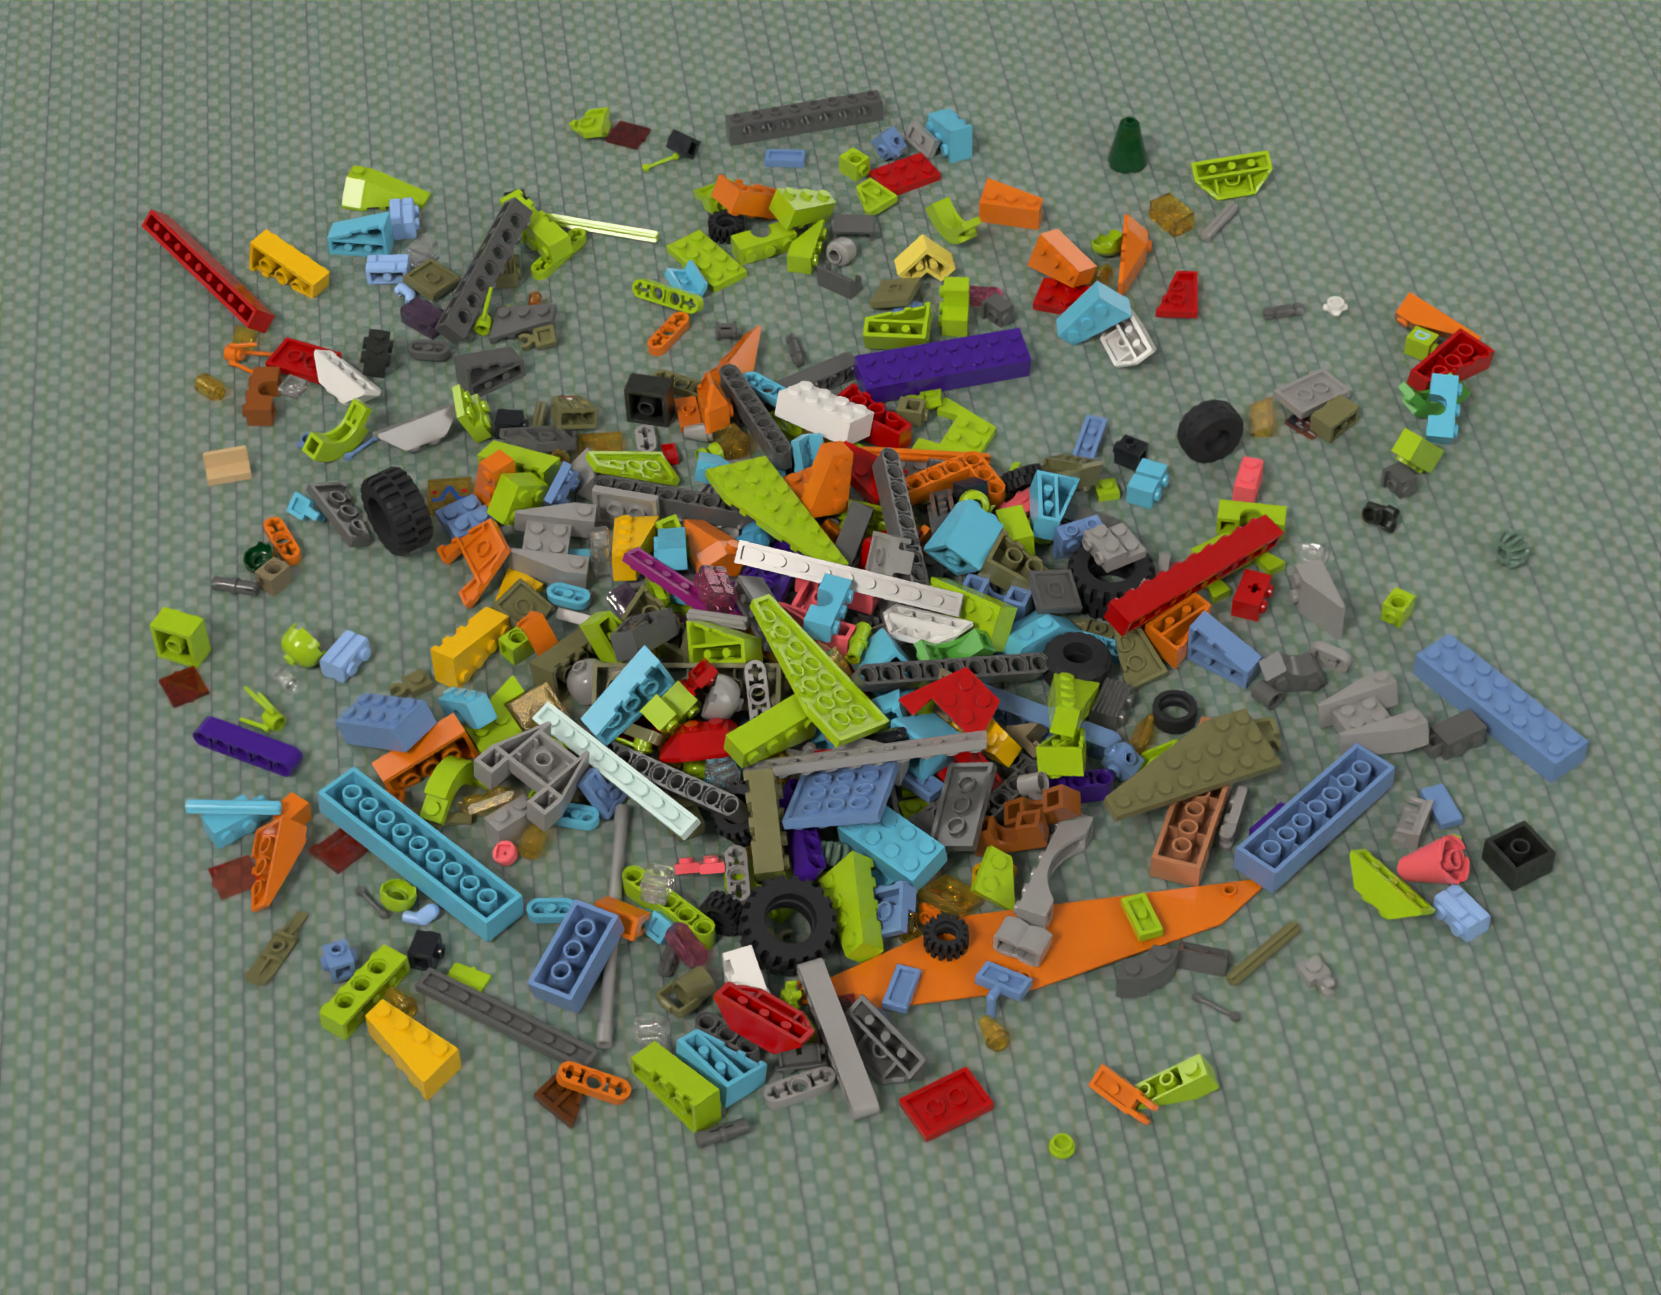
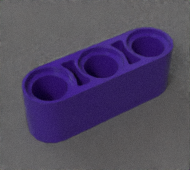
M1108 769L1085 770L1084 776L1048 778L1049 788L1063 784L1079 791L1081 803L1104 801L1105 797L1113 792L1114 774Z

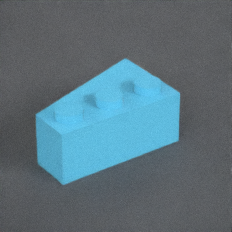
M948 108L929 113L926 129L940 140L939 147L943 156H946L950 163L972 158V125H966V120H959V115Z
M1041 470L1036 471L1029 488L1030 527L1034 537L1053 540L1055 529L1060 525L1080 478Z
M685 527L658 529V536L654 537V558L674 571L688 570Z

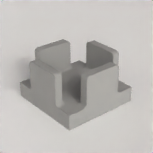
M873 531L865 570L893 577L895 572L909 575L911 573L914 552L900 550L899 545L900 542L911 544L912 539Z

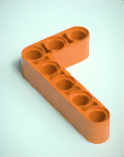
M976 451L963 453L904 477L911 506L929 500L930 492L949 488L953 490L954 482L973 476L988 481L989 507L995 505L993 509H998L1005 501L1004 482L984 457Z

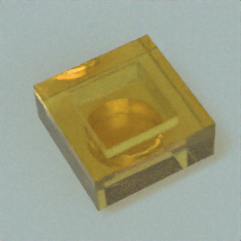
M236 325L232 343H256L258 331ZM248 347L243 349L253 351L254 347Z

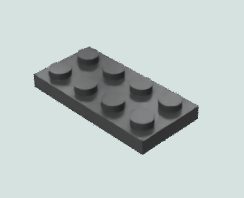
M994 762L949 763L930 834L932 838L945 846L946 851H976L997 770Z

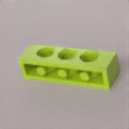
M385 944L377 951H374L369 960L354 972L353 977L338 989L332 999L323 1004L319 1011L322 1028L346 1041L366 1020L365 1015L382 999L385 1000L410 973L408 957Z

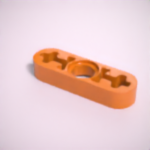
M676 312L672 314L648 339L649 354L653 356L665 354L689 329L690 321L687 313ZM667 332L674 333L672 335H664V333Z
M279 517L266 519L263 524L265 535L275 548L280 560L287 562L290 566L300 563L302 559L300 548L283 520ZM281 539L288 540L286 543H277Z
M572 1061L563 1062L556 1073V1080L560 1086L614 1105L624 1104L631 1093V1086L625 1079ZM567 1071L572 1072L570 1079L566 1078ZM580 1075H584L581 1083H579ZM596 1078L600 1082V1087L591 1088L587 1084V1079ZM606 1083H608L609 1085L607 1087V1091L605 1092L603 1091ZM616 1087L621 1089L620 1096L615 1094Z

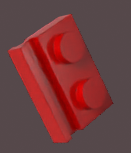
M704 657L688 673L690 677L686 681L682 679L680 682L695 696L696 693L694 691L698 687L701 689L704 686L708 687L715 681L718 670Z

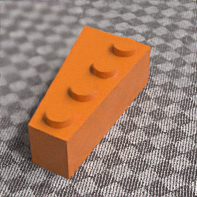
M453 712L437 722L407 752L392 750L372 762V765L388 790L406 789L420 783L421 778L430 777L437 765L447 756L453 755L463 759L472 758L474 760L479 756V753Z

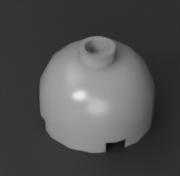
M588 658L577 661L567 675V688L573 699L580 705L591 704L593 663H604L598 659Z
M717 673V678L709 687L710 692L708 697L706 696L701 716L707 720L712 718H722L723 720L731 718L734 712H740L744 699L740 698L738 683L727 675Z

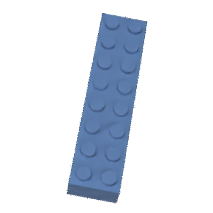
M1450 633L1416 654L1413 674L1460 712L1470 709L1487 726L1486 732L1548 782L1553 783L1585 761L1589 744L1588 740Z
M1356 742L1236 847L1233 868L1273 894L1392 787L1396 767Z

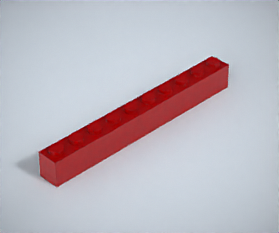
M151 209L141 226L247 328L266 333L275 315L175 220L167 214Z
M1266 514L1258 519L1254 517L1246 526H1239L1230 535L1227 536L1225 534L1220 537L1215 544H1207L1201 552L1192 553L1185 561L1176 562L1170 570H1162L1151 581L1147 579L1137 589L1131 588L1123 597L1119 599L1116 597L1111 600L1107 605L1108 610L1104 618L1123 637L1164 613L1194 592L1198 593L1276 547L1284 532Z

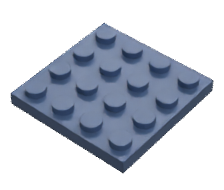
M888 761L879 766L865 764L855 769L843 767L832 772L820 770L814 771L809 775H801L782 820L784 829L801 830L811 827L825 828L828 826H850L852 824L864 823L871 825L880 822L899 771V763Z

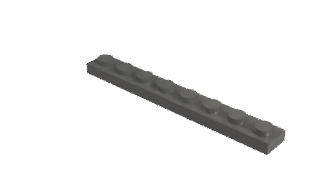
M431 967L427 969L415 984L417 992L560 1063L570 1060L591 1068L600 1056L599 1050Z

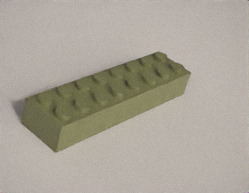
M593 663L591 706L628 663ZM662 663L675 682H680L682 679L686 681L690 677L688 673L698 664ZM711 663L718 670V673L733 678L740 687V698L744 699L740 712H734V714H749L744 672L747 663ZM763 663L768 671L771 705L773 707L784 700L785 674L779 663ZM757 665L754 666L753 671H750V674L755 676L756 683L751 682V686L754 684H764V681L760 682L758 679V673L762 672V669H759ZM710 685L708 687L704 686L702 689L698 687L694 691L696 693L695 697L702 703L698 714H702L706 696L708 697L710 692ZM756 689L752 694L753 700L756 702L762 701L765 698V691L763 689ZM767 704L761 707L753 706L754 709H759V714H762V707L767 708Z

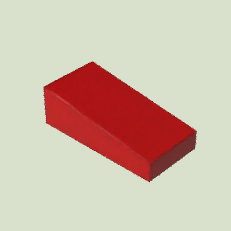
M675 443L661 444L663 455L669 464L678 465L679 457Z

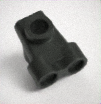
M1369 501L1362 510L1363 520L1368 524L1377 523L1381 526L1382 530L1390 534L1395 531L1397 526L1396 519L1400 514V510L1392 505L1386 507Z

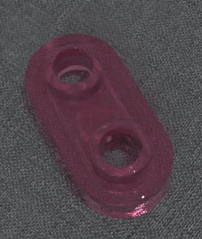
M969 286V306H981V301L994 293H998L1003 297V291L997 287Z
M682 922L673 923L666 930L665 937L678 957L691 969L705 964L708 959L707 951L691 929Z

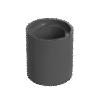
M1265 680L1259 681L1251 691V697L1270 711L1274 710L1283 698V694Z

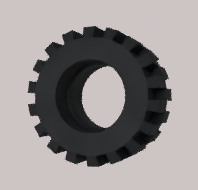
M739 780L738 784L735 782L729 783L728 788L726 786L722 788V790L735 795L746 803L745 793H748V788L744 780ZM710 813L711 819L714 820L712 825L716 828L718 834L736 845L751 847L753 836L750 834L748 820L742 824H736L714 813Z

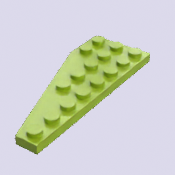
M766 456L706 469L705 477L730 507L736 506L740 509L739 513L744 517L750 516L756 520L757 526L778 541H785L790 544V549L795 553L801 552L808 557L848 566L847 560Z
M770 594L752 600L749 607L804 713L836 748L888 727L890 720Z

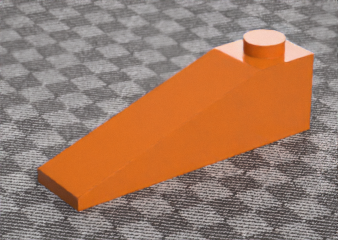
M1124 214L1118 293L1123 296L1146 262L1147 252L1151 253L1152 240H1148V231L1129 214Z
M1411 292L1408 293L1395 312L1394 318L1397 319L1396 322L1404 328L1408 326L1414 329L1417 325L1444 338H1449L1461 328L1480 341L1482 338Z
M760 325L747 332L731 348V351L719 361L720 364L716 369L712 368L709 371L719 385V370L726 364L736 365L742 374L754 371L761 333Z

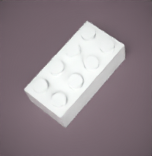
M801 381L779 391L775 416L813 433H821L824 438L831 441L844 442L846 440L853 444L870 436L874 412L868 410L864 405L850 402L846 397L836 396L827 389L813 386V383L809 381Z

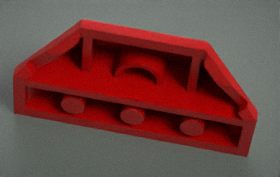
M712 718L704 722L688 721L685 724H681L661 747L659 760L662 763H678L731 757L724 750L726 734L740 726L730 719L723 720L722 718Z
M728 981L714 993L713 998L730 1030L772 1054L800 1048L814 1035L815 1030L811 1027L805 1013L761 988L736 985L734 982Z

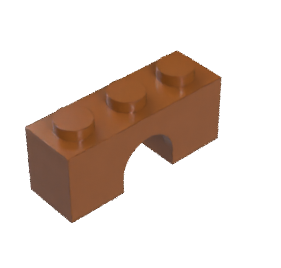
M254 367L252 376H249V390H246L245 393L246 404L242 406V415L246 417L248 426L274 425L276 416L274 397H280L283 383L280 367Z
M1060 784L1043 790L1042 800L1020 797L1004 802V824L1009 828L1015 827L1017 812L1035 809L1042 810L1047 825L1080 816V792Z
M1035 809L1017 812L1016 824L1012 828L999 825L994 815L986 816L983 821L977 849L974 851L976 857L984 856L989 846H994L1004 853L1047 847L1049 827L1042 810Z

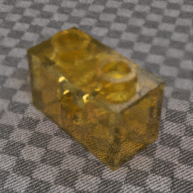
M1170 192L1150 201L1149 217L1173 238L1194 228L1195 213Z

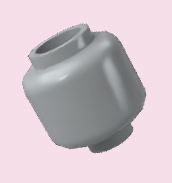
M840 237L827 246L826 255L831 264L841 267L855 258L856 247L849 238Z

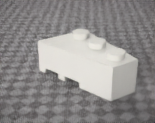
M752 945L722 953L725 983L730 981L736 985L757 987L771 994L769 988H766L764 977L759 968Z

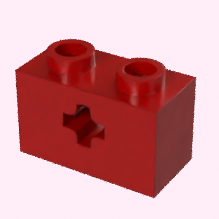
M1245 569L1232 599L1231 616L1258 622L1260 615L1266 613L1268 606L1267 598L1271 599L1274 592V585H1271L1272 575Z

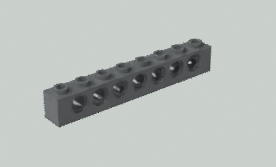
M869 90L844 96L725 115L726 135L730 146L881 121L883 120V101L878 90Z
M516 197L503 203L434 328L453 344L461 340L464 341L469 336L471 325L477 321L478 312L484 307L489 287L493 289L496 287V279L504 272V265L512 257L514 246L520 242L523 230L531 222L530 217L533 211Z

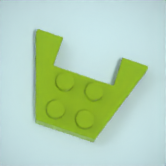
M944 397L942 406L937 408V416L954 420L953 424L941 443L918 438L912 449L956 452L976 451L985 453L996 435V426L951 399Z
M1226 531L1191 548L1190 555L1194 552H1201L1207 544L1211 543L1213 545L1220 537L1225 534L1228 536L1231 533ZM1266 552L1232 573L1255 563L1265 574L1274 575L1285 569L1286 562ZM1221 579L1206 587L1213 604L1229 597L1231 594V589Z
M514 675L490 699V703L498 718L480 729L465 727L466 733L480 754L491 745L522 733V730L505 707L525 695V691Z

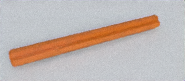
M869 446L862 447V449L876 456H878L882 449L885 448ZM892 448L899 454L900 461L927 462L929 458L947 460L966 453ZM980 453L990 465L991 455Z

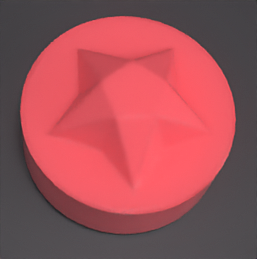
M504 840L496 844L492 856L499 865L509 866L516 861L518 849L512 842Z

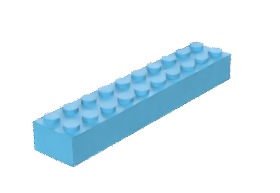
M353 766L317 792L319 810L323 815L487 943L524 915L523 895Z

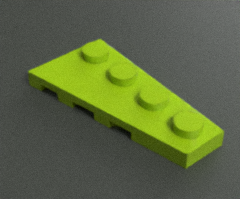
M588 451L585 456L593 471L597 473L671 486H678L680 482L679 477L662 452Z

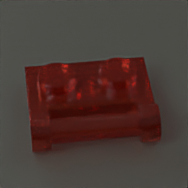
M341 828L318 845L314 844L308 848L309 853L315 859H319L336 874H339L369 851Z

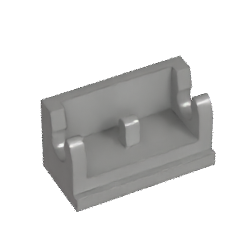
M1410 797L1408 802L1419 807L1405 805L1400 821L1391 838V844L1415 851L1420 845L1431 818L1434 801Z

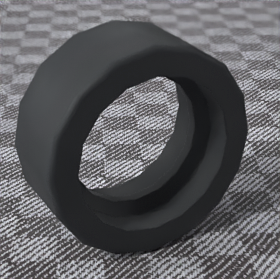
M1164 691L1154 699L1152 704V721L1164 733L1183 734L1188 732L1195 726L1197 720V702L1192 695L1185 691ZM1169 706H1177L1185 709L1188 714L1180 718H1172L1163 714L1161 710Z

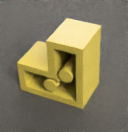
M924 234L918 237L894 259L897 274L901 278H921L924 274L929 273L942 282L944 277H947L956 269L952 254Z

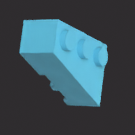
M390 211L334 222L327 236L329 253L362 257L378 254L390 255L395 244Z
M1096 281L1056 319L1058 337L1075 346L1132 316L1129 299L1101 282Z
M695 1029L677 1040L675 1056L719 1089L720 1102L724 1108L765 1085L767 1063L761 1060L757 1063L747 1058L745 1052L741 1050L735 1052L726 1047L725 1042L699 1029Z

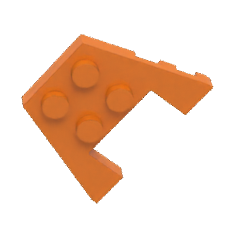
M491 518L468 530L469 534L461 538L457 536L451 540V544L447 546L441 545L436 549L442 562L450 565L463 553L474 578L458 594L464 606L469 609L475 605L511 552L497 522Z

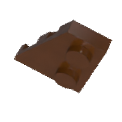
M571 1071L566 1072V1078H571ZM555 1073L534 1093V1100L568 1128L572 1129L584 1094L560 1086L556 1080ZM580 1075L579 1083H581L584 1075Z

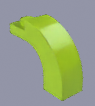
M949 196L925 208L935 229L952 244H960L976 237L977 230L975 227L982 224L979 216L968 221L963 220L955 210Z
M353 398L341 423L326 433L311 431L302 451L318 462L335 461L343 457L346 452H352L369 431L365 424L372 409L360 399Z
M450 755L437 765L424 790V793L427 795L419 815L422 819L444 825L452 800L458 789L462 785L473 786L471 780L474 777V761Z

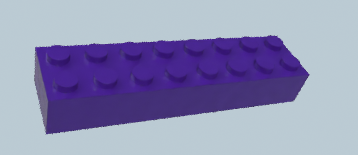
M1019 327L856 355L854 374L859 390L862 393L868 392L871 395V399L878 403L900 399V396L920 395V392L935 389L947 391L1027 377L1030 373L1032 360Z

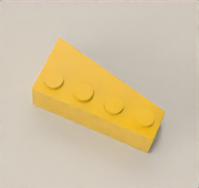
M266 229L250 242L249 270L253 272L258 270L266 278H276L277 282L283 286L289 284L292 290L311 299L315 298L329 286L330 272L325 267L314 262L309 256L298 251L293 245L283 241L278 235Z
M622 515L614 518L612 544L613 581L637 580L640 572L631 569L629 565L622 561L624 553L636 547L641 548L648 554L654 552L655 522L659 521V516L631 517L630 515Z
M486 606L468 620L467 626H459L454 636H446L442 639V645H434L430 648L435 681L461 688L466 684L475 671L483 666L484 661L497 650L499 646L498 638L511 630L509 616Z
M992 718L986 728L988 736L987 749H983L981 752L988 758L1009 768L1022 747ZM953 721L947 722L958 732L964 733Z
M384 999L365 1015L369 1035L394 1060L399 1070H402L407 1075L411 1084L419 1089L426 1101L462 1068L457 1047Z

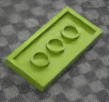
M700 229L666 245L667 253L684 268L689 260L694 261L708 283L707 288L713 293L747 277V270Z

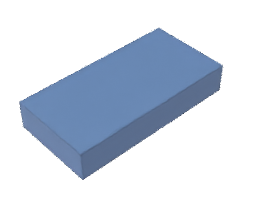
M766 149L765 167L804 168L806 150Z
M1443 783L1420 789L1419 795L1422 799L1434 801L1431 816L1439 830L1463 823V817Z
M897 964L882 1001V1008L907 1014L921 978L922 970Z

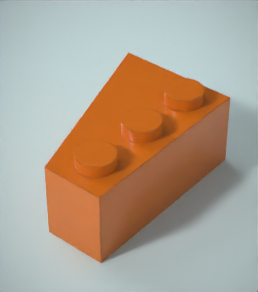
M723 174L718 175L711 196L723 205L729 214L734 216L742 214L749 218L761 217L768 221L777 219L769 210L776 191L775 188L756 183L753 186L742 184L743 180L737 178L736 182L728 180Z
M1059 229L1040 233L1027 266L1072 288L1091 283L1097 266Z

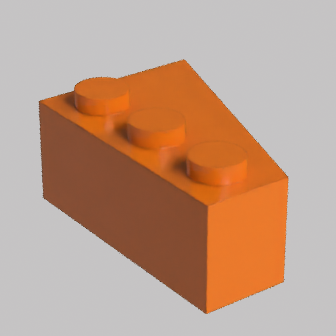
M987 178L979 201L980 221L1039 230L1043 217V198Z
M842 441L822 443L811 467L812 474L808 482L805 481L803 486L805 491L800 501L813 518L847 512L854 453Z
M502 450L496 451L479 462L474 494L481 505H486L487 508L501 473H516L514 460Z
M1196 592L1145 625L1144 633L1156 653L1175 670L1187 655L1189 626L1204 610L1211 615L1212 604Z

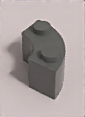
M1277 651L1258 661L1266 682L1277 690L1285 692L1315 691L1327 684L1319 663L1310 652L1291 656Z
M1153 944L1151 950L1142 957L1122 959L1117 976L1116 997L1140 998L1147 996L1148 992L1157 988H1164L1171 981L1177 970L1178 950Z

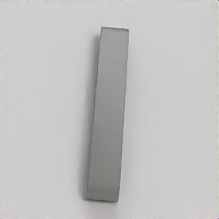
M817 958L797 964L796 968L800 983L852 1119L855 1121L878 1114L880 1110L876 1095L823 959Z

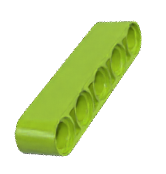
M631 865L623 870L624 893L644 909L649 908L653 912L654 910H659L677 924L674 932L681 934L682 938L697 949L706 951L716 945L715 924L712 919L643 868Z

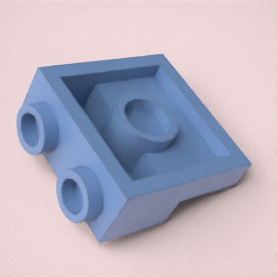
M563 461L543 500L542 507L570 502V499L567 498L570 491L575 492L581 481L578 479L579 472L571 469V464Z
M474 493L435 511V517L451 540L457 536L461 538L469 534L468 530L490 518L496 521L486 513L488 508L486 505H481Z
M1098 515L1056 527L1052 555L1055 560L1069 558L1078 547H1081L1084 531L1102 524Z
M897 881L894 885H881L873 889L874 899L878 900L879 909L876 912L877 920L881 923L882 939L907 933L908 914L915 912L917 888L910 886L909 882Z

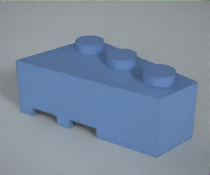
M1205 610L1189 626L1186 659L1244 689L1261 673L1258 661L1262 660V656Z

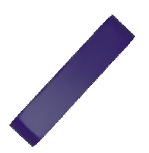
M207 716L193 733L194 740L205 748L284 777H289L303 760L301 751L292 745L213 716Z
M789 779L783 787L784 798L779 799L780 808L784 807L785 813L799 781L797 779ZM782 823L783 831L787 832V848L794 875L799 876L800 881L805 882L807 878L814 882L826 867L817 828L811 827L801 830L784 829Z

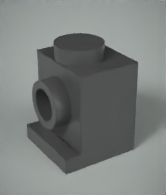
M994 293L981 301V318L983 320L988 318L991 322L1002 328L1013 321L1014 304L998 293Z
M1399 461L1383 468L1381 486H1387L1399 499L1415 493L1417 476Z

